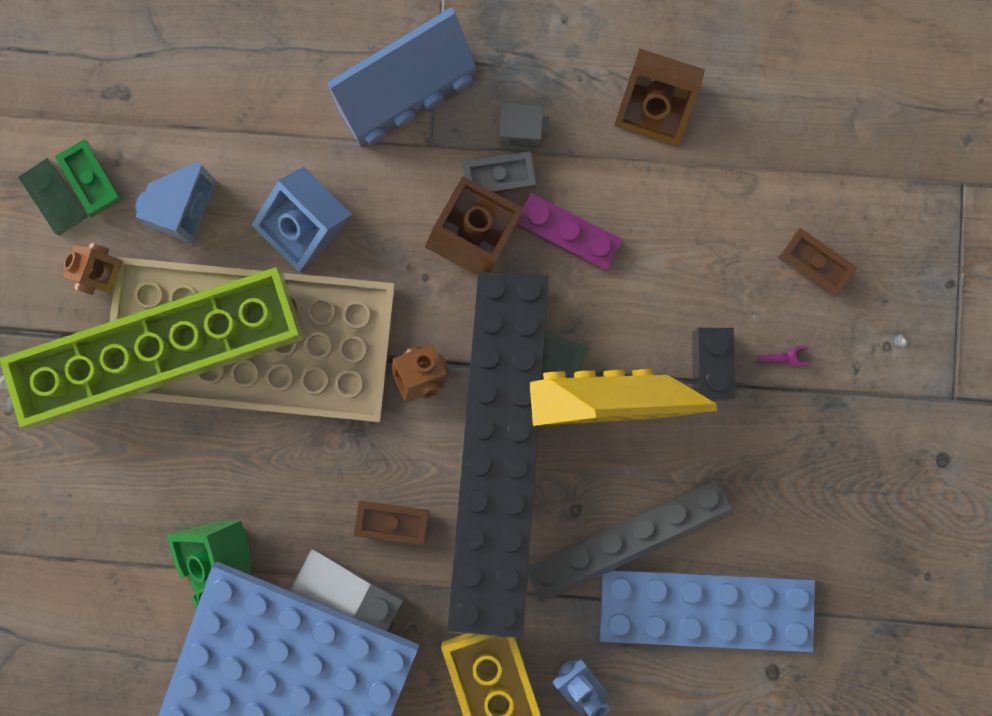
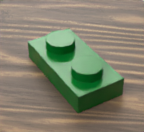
M83 139L55 156L88 215L94 217L122 201L118 191L87 140Z

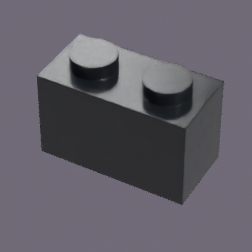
M697 328L692 332L693 390L711 401L735 399L734 328Z

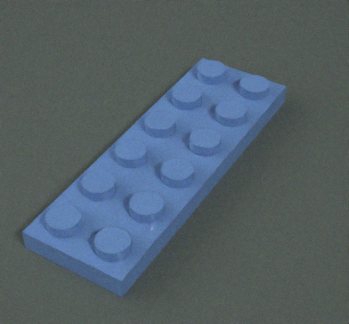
M612 570L602 575L600 642L813 652L815 580Z

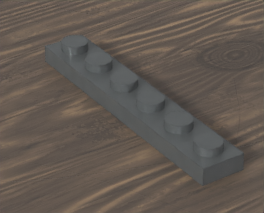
M714 480L529 566V579L540 603H543L732 515V507L717 481Z

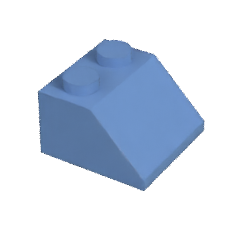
M196 162L149 183L146 191L141 192L135 205V210L137 211L136 218L157 232L192 244L217 181L201 164Z
M302 167L277 181L251 225L300 273L338 237L352 214L305 167Z

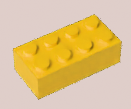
M464 634L442 642L441 649L463 716H542L516 638Z

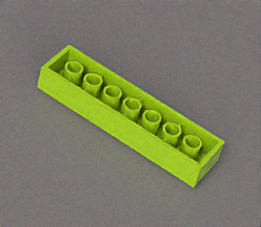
M275 267L0 358V364L19 427L37 429L305 339L284 274Z

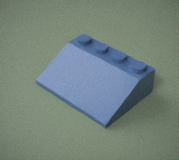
M451 7L328 81L327 84L339 113L359 145L363 146L366 143L373 145L386 136L385 132L396 125L403 127L415 118V113L425 107L427 110H430L441 104L445 99L443 96L453 90L460 92L469 87L474 81L473 78L476 77V66L456 13Z

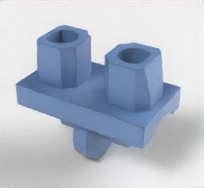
M581 659L579 661H569L560 668L558 677L552 682L581 716L585 713L589 716H604L611 710L604 699L609 692Z

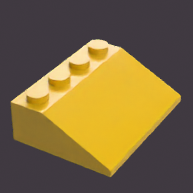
M653 369L633 370L632 376H625V370L603 371L604 377H596L595 371L574 372V378H566L565 371L543 373L544 380L530 382L533 426L651 420L717 411V404L669 375H653Z

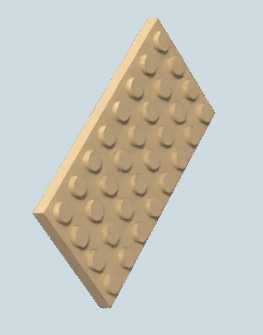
M117 257V259L123 262L114 285L110 322L263 271ZM283 273L305 340L131 397L130 399L381 423L395 284Z

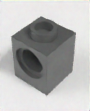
M502 102L499 145L540 148L541 137H548L549 117H542L543 105Z

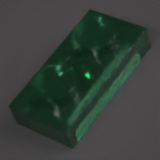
M48 158L18 177L55 234L60 236L88 217L53 162Z

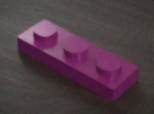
M531 193L515 226L607 272L623 239Z

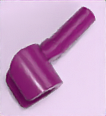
M801 345L789 349L787 353L758 355L759 364L788 363L793 368L806 366L810 362H799L796 358L797 351L809 350V348Z

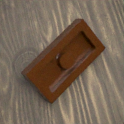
M801 228L795 232L778 256L781 261L833 297L839 295L857 269L855 265Z
M359 500L354 536L424 546L429 510Z

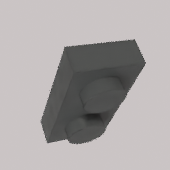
M531 151L463 161L465 177L496 194L536 188Z

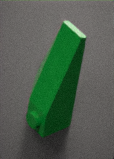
M219 520L171 532L166 535L180 578L182 579L187 576L196 594L191 597L195 608L198 607L211 568L216 562L251 575V554L247 543L248 536L241 520Z

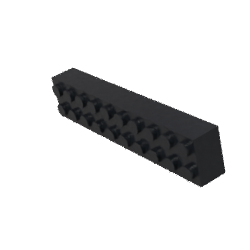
M478 272L447 632L511 638L524 637L539 426H533L530 382L539 381L543 378L549 276Z

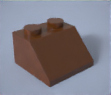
M639 48L614 126L679 147L701 89L705 69Z
M462 176L434 225L425 248L477 276L478 272H491L524 209Z

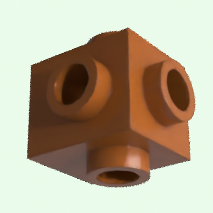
M89 242L87 248L74 245L72 251L65 257L63 264L65 271L62 278L74 281L73 289L90 295L94 294L95 289L111 294L123 261L109 256L110 249Z
M433 344L423 348L421 346L412 347L405 351L403 355L394 358L391 374L406 403L420 397L428 399L440 393L444 388L449 369L442 354L438 355Z

